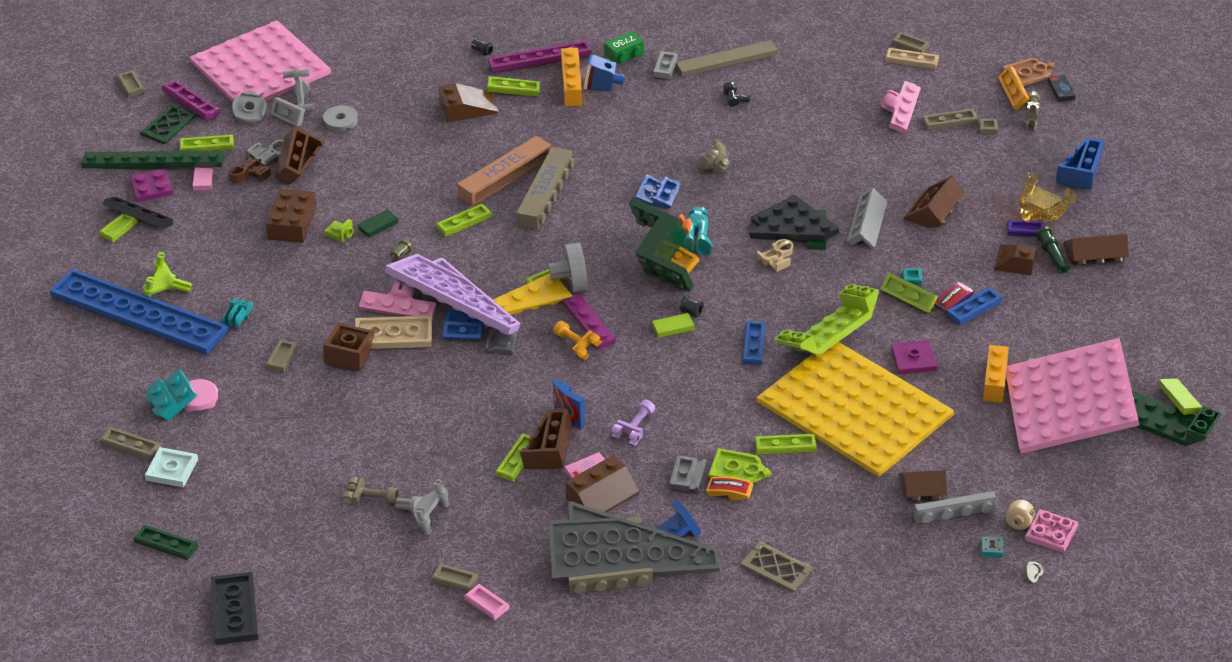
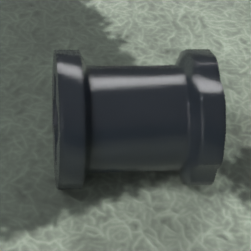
M684 296L679 310L681 312L687 311L694 314L695 317H699L703 311L704 302H697L690 299L689 296Z

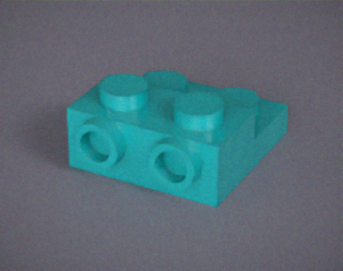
M177 369L165 381L161 378L157 379L145 390L147 393L145 399L151 406H154L152 409L154 414L159 418L163 417L167 421L171 420L198 396L184 372L180 369Z

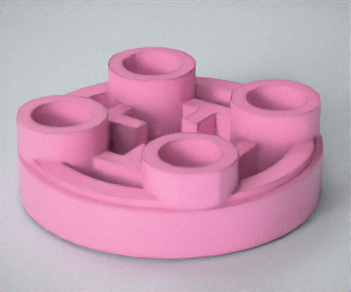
M204 379L189 381L198 396L185 406L184 410L192 412L213 408L218 399L215 384Z

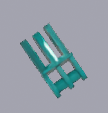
M238 298L229 301V308L222 317L221 323L239 328L245 318L248 319V315L253 308V302H246L243 299L239 301Z

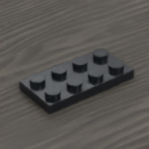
M253 572L210 577L215 644L259 640Z

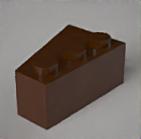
M294 126L284 137L275 178L291 185L302 174L325 141Z
M568 409L548 410L538 424L536 433L528 439L529 443L526 448H522L520 451L524 469L564 468L572 429Z

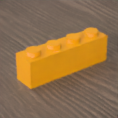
M578 48L561 49L565 106H581L582 87Z

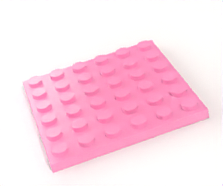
M278 20L190 57V62L232 102L236 96L238 97L243 92L252 91L258 93L265 101H269L292 91L295 79H284L283 71H293L294 68L299 70L309 69L310 76L301 77L307 83L331 74V68ZM252 105L245 106L247 110L253 107Z
M1120 338L1008 365L1006 368V378L1021 453L1139 426Z

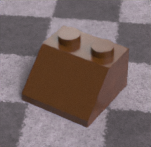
M338 322L323 344L324 363L361 371L369 356L374 331Z
M946 470L900 472L904 497H909V501L922 500V496H930V500L942 499V495H947Z

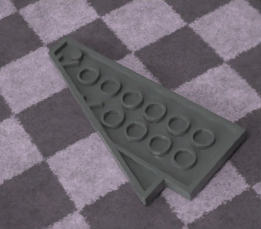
M568 502L569 519L549 520L552 581L569 580V577L652 568L653 575L720 572L717 548L574 502Z

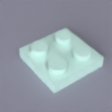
M160 447L145 474L146 481L184 488L198 461V456L194 453Z

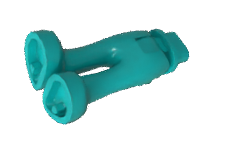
M693 207L688 216L692 221L690 233L686 234L681 247L692 253L694 249V233H698L696 251L699 255H709L712 252L713 246L707 237L708 213L704 207Z

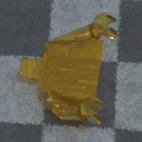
M1030 170L1027 172L1028 182L1024 184L1019 197L1020 213L1025 221L1033 220L1046 223L1050 220L1059 219L1068 208V203L1076 200V194L1073 192L1070 195L1071 190L1068 188L1064 191L1065 199L1036 185L1033 187L1032 184L1038 182V175L1036 173L1035 177L1030 178Z

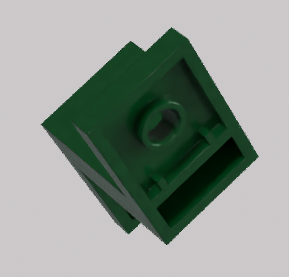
M632 197L628 204L636 218V222L643 227L648 226L651 228L635 252L643 271L649 276H658L664 283H668V281L673 283L679 290L686 289L691 291L694 285L686 268L670 261L686 238L679 218Z

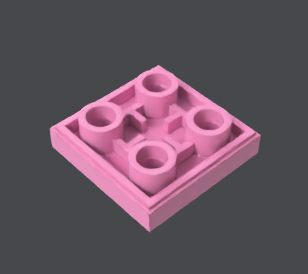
M1039 509L1025 535V540L1064 553L1079 522Z

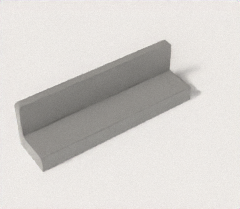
M874 188L859 197L847 242L850 245H854L861 240L870 248H874L876 245L887 201Z

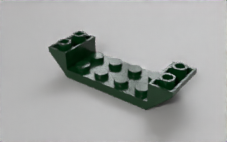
M1132 391L1139 420V426L1135 427L1184 446L1205 440L1222 414L1202 406L1197 415H1183L1174 406Z

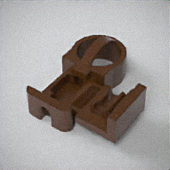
M246 157L247 160L244 163L235 165L228 170L229 181L233 183L246 180L250 176L249 173H254V176L257 175L259 182H263L271 175L270 167L261 165L259 159H253L252 157Z

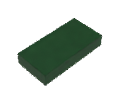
M387 209L359 223L358 229L370 238L399 223L398 217Z

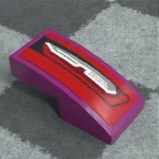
M958 282L947 289L936 300L934 306L947 314L948 309L970 298L974 291Z

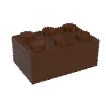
M279 189L266 222L268 240L304 243L317 208L315 192Z

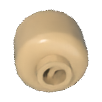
M1016 500L1011 503L1006 513L1008 525L1016 530L1027 529L1035 515L1032 504L1025 500Z

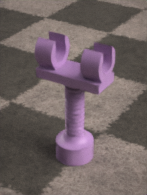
M643 400L638 406L639 412L630 424L621 420L617 421V424L611 430V432H614L612 437L619 439L624 432L629 434L628 438L631 439L629 443L636 446L643 437L642 428L637 426L645 416L649 417L655 411L654 404L649 400Z

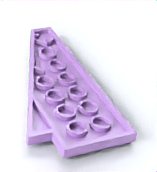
M415 254L386 265L385 273L391 275L393 279L401 280L407 286L417 288L423 294L431 295L437 298V301L447 303L453 309L463 311L469 317L481 320L485 325L498 329L502 334L509 335L519 330L520 323L443 258L431 261L419 254Z

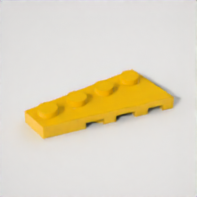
M547 274L497 297L493 301L507 313L513 315L527 309L534 310L540 306L558 304V302L572 297V294L559 279L551 280L550 274Z

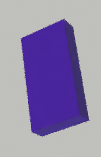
M1008 220L1007 236L1036 237V232L1040 228L1045 227V222Z

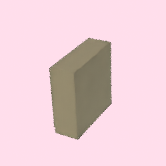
M979 119L980 134H998L997 119Z

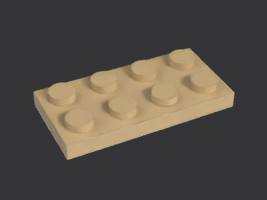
M432 316L355 319L356 327L374 331L370 349L432 347Z

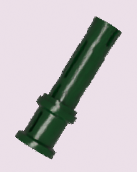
M1040 228L1036 232V237L1041 241L1043 250L1049 253L1060 274L1067 273L1070 267L1058 248L1057 239L1052 236L1051 228Z

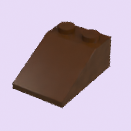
M457 83L439 86V101L447 123L498 114V109L491 92H487V90Z

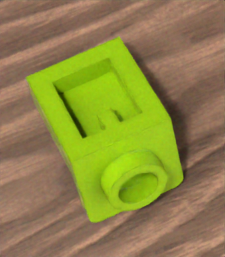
M348 219L343 224L334 221L324 230L325 236L343 243L353 234L352 220Z

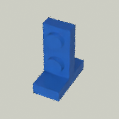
M679 500L671 504L676 514L657 528L682 537L688 531L694 537L702 533L689 511Z

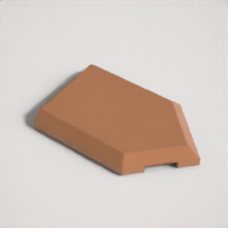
M1030 58L1002 66L1001 70L1003 72L1008 66H1012L1024 87L1047 80L1055 63L1038 62V59Z

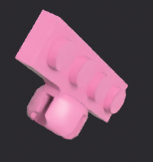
M905 81L900 94L893 90L887 91L886 96L882 100L881 108L893 114L889 128L901 133L906 132L921 89L920 87Z
M401 281L393 284L389 294L364 291L359 304L360 310L400 317L432 316V320L437 308L435 302L413 299L414 288L407 286L405 282L401 288Z

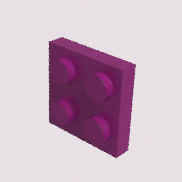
M166 169L130 176L137 202L173 195Z

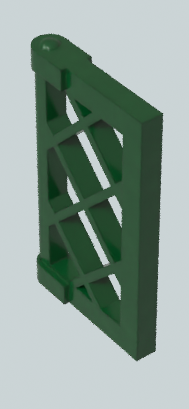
M172 103L161 115L143 129L140 135L166 144L190 123L197 114ZM180 116H187V117H186L184 120H181V117H180ZM179 117L178 121L169 122L168 118ZM163 119L167 120V122L160 123ZM177 125L174 129H170V126ZM168 126L169 130L158 131L159 127ZM153 128H156V132H150V131H151Z

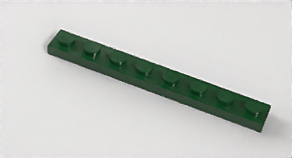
M224 150L91 151L84 153L81 166L82 168L97 169L222 167L225 153Z

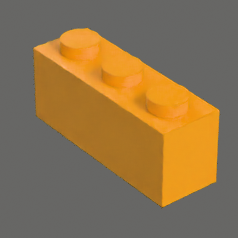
M989 345L983 401L1003 403L1009 347Z

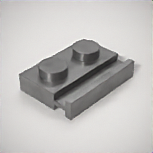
M490 327L485 353L494 352L495 354L513 355L518 331L506 335L499 332L498 329Z
M678 455L669 483V489L685 492L693 490L695 493H699L706 468V459L698 461L697 458Z

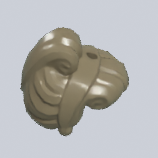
M715 140V149L700 156L698 167L701 170H713L714 173L720 174L724 173L728 168L729 159L726 147L718 140Z

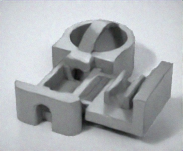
M284 140L274 141L268 146V149L263 148L262 144L257 142L247 150V156H253L259 159L261 165L267 166L274 159L279 160L281 151H276L275 149L282 147Z

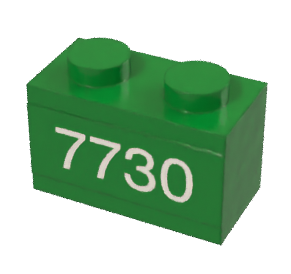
M633 31L604 42V55L617 65L644 54V40Z

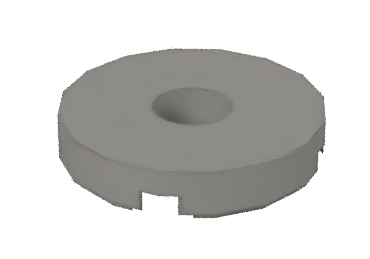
M252 91L241 93V95L234 98L232 103V113L242 123L250 124L261 121L267 112L265 99L260 94ZM252 105L254 109L247 110L245 106Z
M334 106L324 113L323 122L330 130L346 131L347 128H354L358 123V114L352 107Z

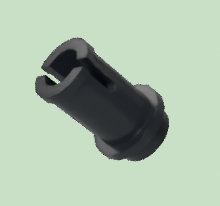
M477 38L472 41L474 45H471V48L482 52L483 55H490L493 52V46L490 42L485 43Z

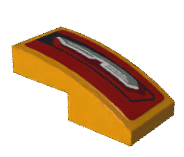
M711 477L706 492L711 497L728 495L729 499L733 501L745 500L750 497L753 483L733 477Z

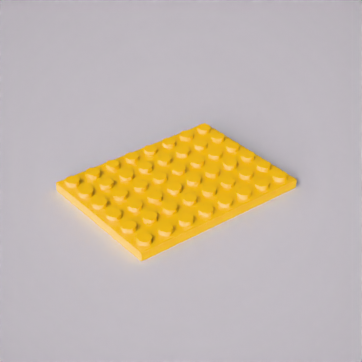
M840 342L821 355H810L757 396L759 404L806 433L815 434L817 440L877 477H880L954 415V410Z

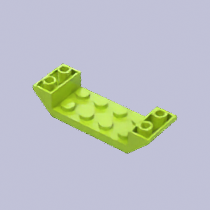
M849 284L838 293L842 307L837 308L831 315L824 317L820 323L812 326L806 333L784 330L774 338V342L792 350L821 355L871 319L879 291L868 286L863 287Z

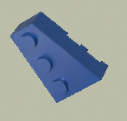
M1086 137L1075 148V152L1072 155L1069 154L1063 164L1060 163L1058 165L1056 183L1092 190L1103 156L1104 140Z

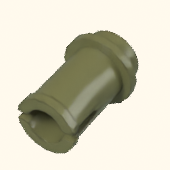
M407 239L401 240L399 245L390 253L391 258L399 261L407 252L412 250V243Z

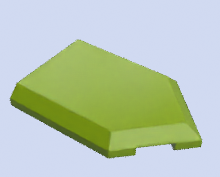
M718 448L708 478L733 477L754 483L771 476L772 473L768 468L764 467L757 455Z

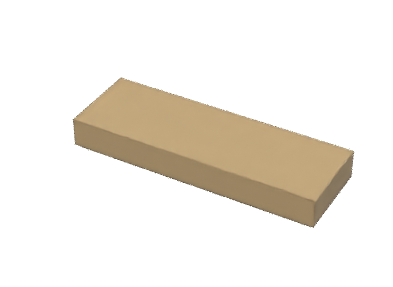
M888 48L885 62L936 69L939 55Z

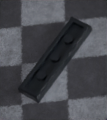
M116 196L104 199V206L155 226L164 228L173 224L174 219Z

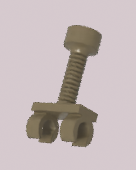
M1032 91L1027 94L1029 100L1026 102L1025 128L1027 130L1028 126H1033L1034 130L1037 129L1040 96L1037 92Z
M350 477L347 482L349 484L348 489L354 490L355 493L345 491L342 496L344 498L343 504L346 505L354 504V506H358L362 496L387 499V503L396 504V499L399 497V489L389 487L387 491L365 489L364 478Z

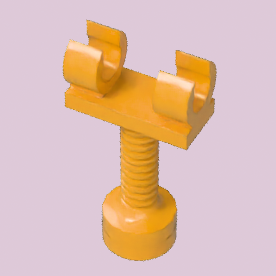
M563 321L557 322L553 329L554 334L560 338L566 336L577 343L572 350L575 355L584 361L589 357L586 348L591 343L596 347L602 343L599 340L600 337L591 330L581 338L569 330V325Z

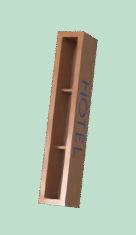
M538 136L533 137L457 183L458 197L471 206L476 205L543 164L551 149V144Z

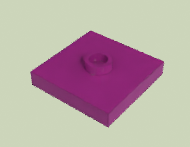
M930 340L891 344L898 374L937 371V363Z

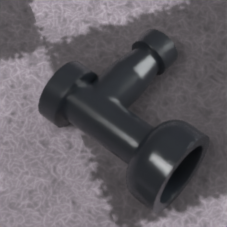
M727 82L723 85V91L729 97V106H737L739 102L744 101L750 102V95H735L737 86L734 82Z

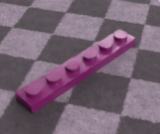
M585 40L488 57V64L492 73L561 61V49L578 48L579 57L590 56L592 50L588 41Z

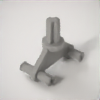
M294 68L293 71H283L284 79H295L293 90L298 99V105L296 106L305 109V111H314V103L304 104V96L309 92V83L301 79V77L310 76V70Z
M441 479L433 482L436 490L425 496H413L411 499H396L395 507L397 509L410 510L415 515L417 523L422 527L425 535H430L432 532L429 525V515L440 500L444 508L450 505L447 498L448 491L443 487Z

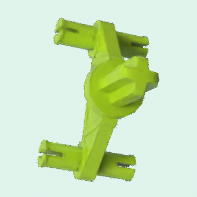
M159 252L157 260L154 261V277H147L146 284L143 286L142 291L144 295L151 297L152 294L163 290L171 291L172 288L190 292L192 284L176 279V275L171 273L164 261L165 254Z

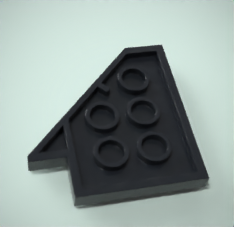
M793 195L751 216V222L757 227L749 231V237L753 239L825 241L839 234V227L798 196Z

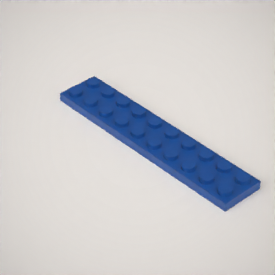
M71 269L50 290V295L54 298L204 354H208L229 332L227 325L75 269Z

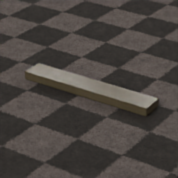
M770 40L676 62V67L682 76L777 55L778 49Z

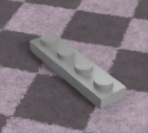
M994 491L916 504L914 520L916 524L929 523L935 520H948L952 517L969 516L981 512L988 513L995 510L996 495Z

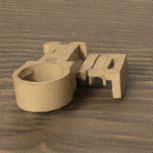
M780 239L772 244L770 250L763 253L758 250L757 259L762 260L764 265L769 263L776 272L790 266L791 259L783 258L793 253V243L787 239ZM782 246H786V247H789L790 249H788V250H781L780 248H781Z

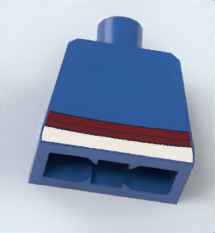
M590 54L583 89L611 91L613 83L623 85L625 75L615 73L617 65L615 62Z

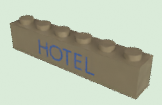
M551 147L516 213L517 226L538 230L540 225L544 224L546 213H550L552 202H555L557 199V192L562 190L563 181L567 180L569 170L574 167L575 159L572 158L571 150Z

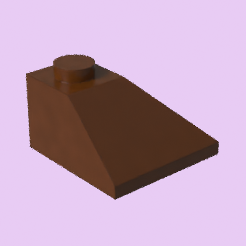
M1000 244L994 270L1032 276L1037 249L1022 245Z

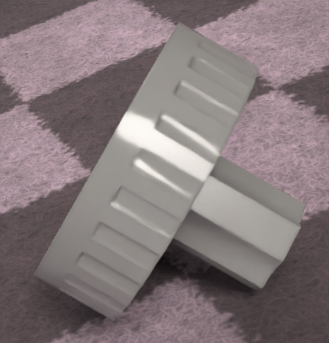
M580 242L564 245L565 261L548 264L551 280L568 278L572 293L587 291V272Z

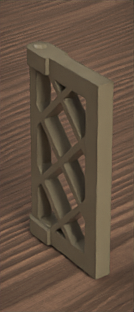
M761 541L756 544L754 549L741 562L742 567L791 592H794L813 571L812 566L800 562ZM764 550L770 554L760 555V552ZM773 558L775 565L763 566V559ZM776 558H780L788 563L778 564ZM759 560L760 567L751 564V562ZM794 566L802 569L803 571L795 573ZM791 567V574H780L779 568ZM776 569L778 576H775L765 570ZM794 578V581L791 584L783 579Z

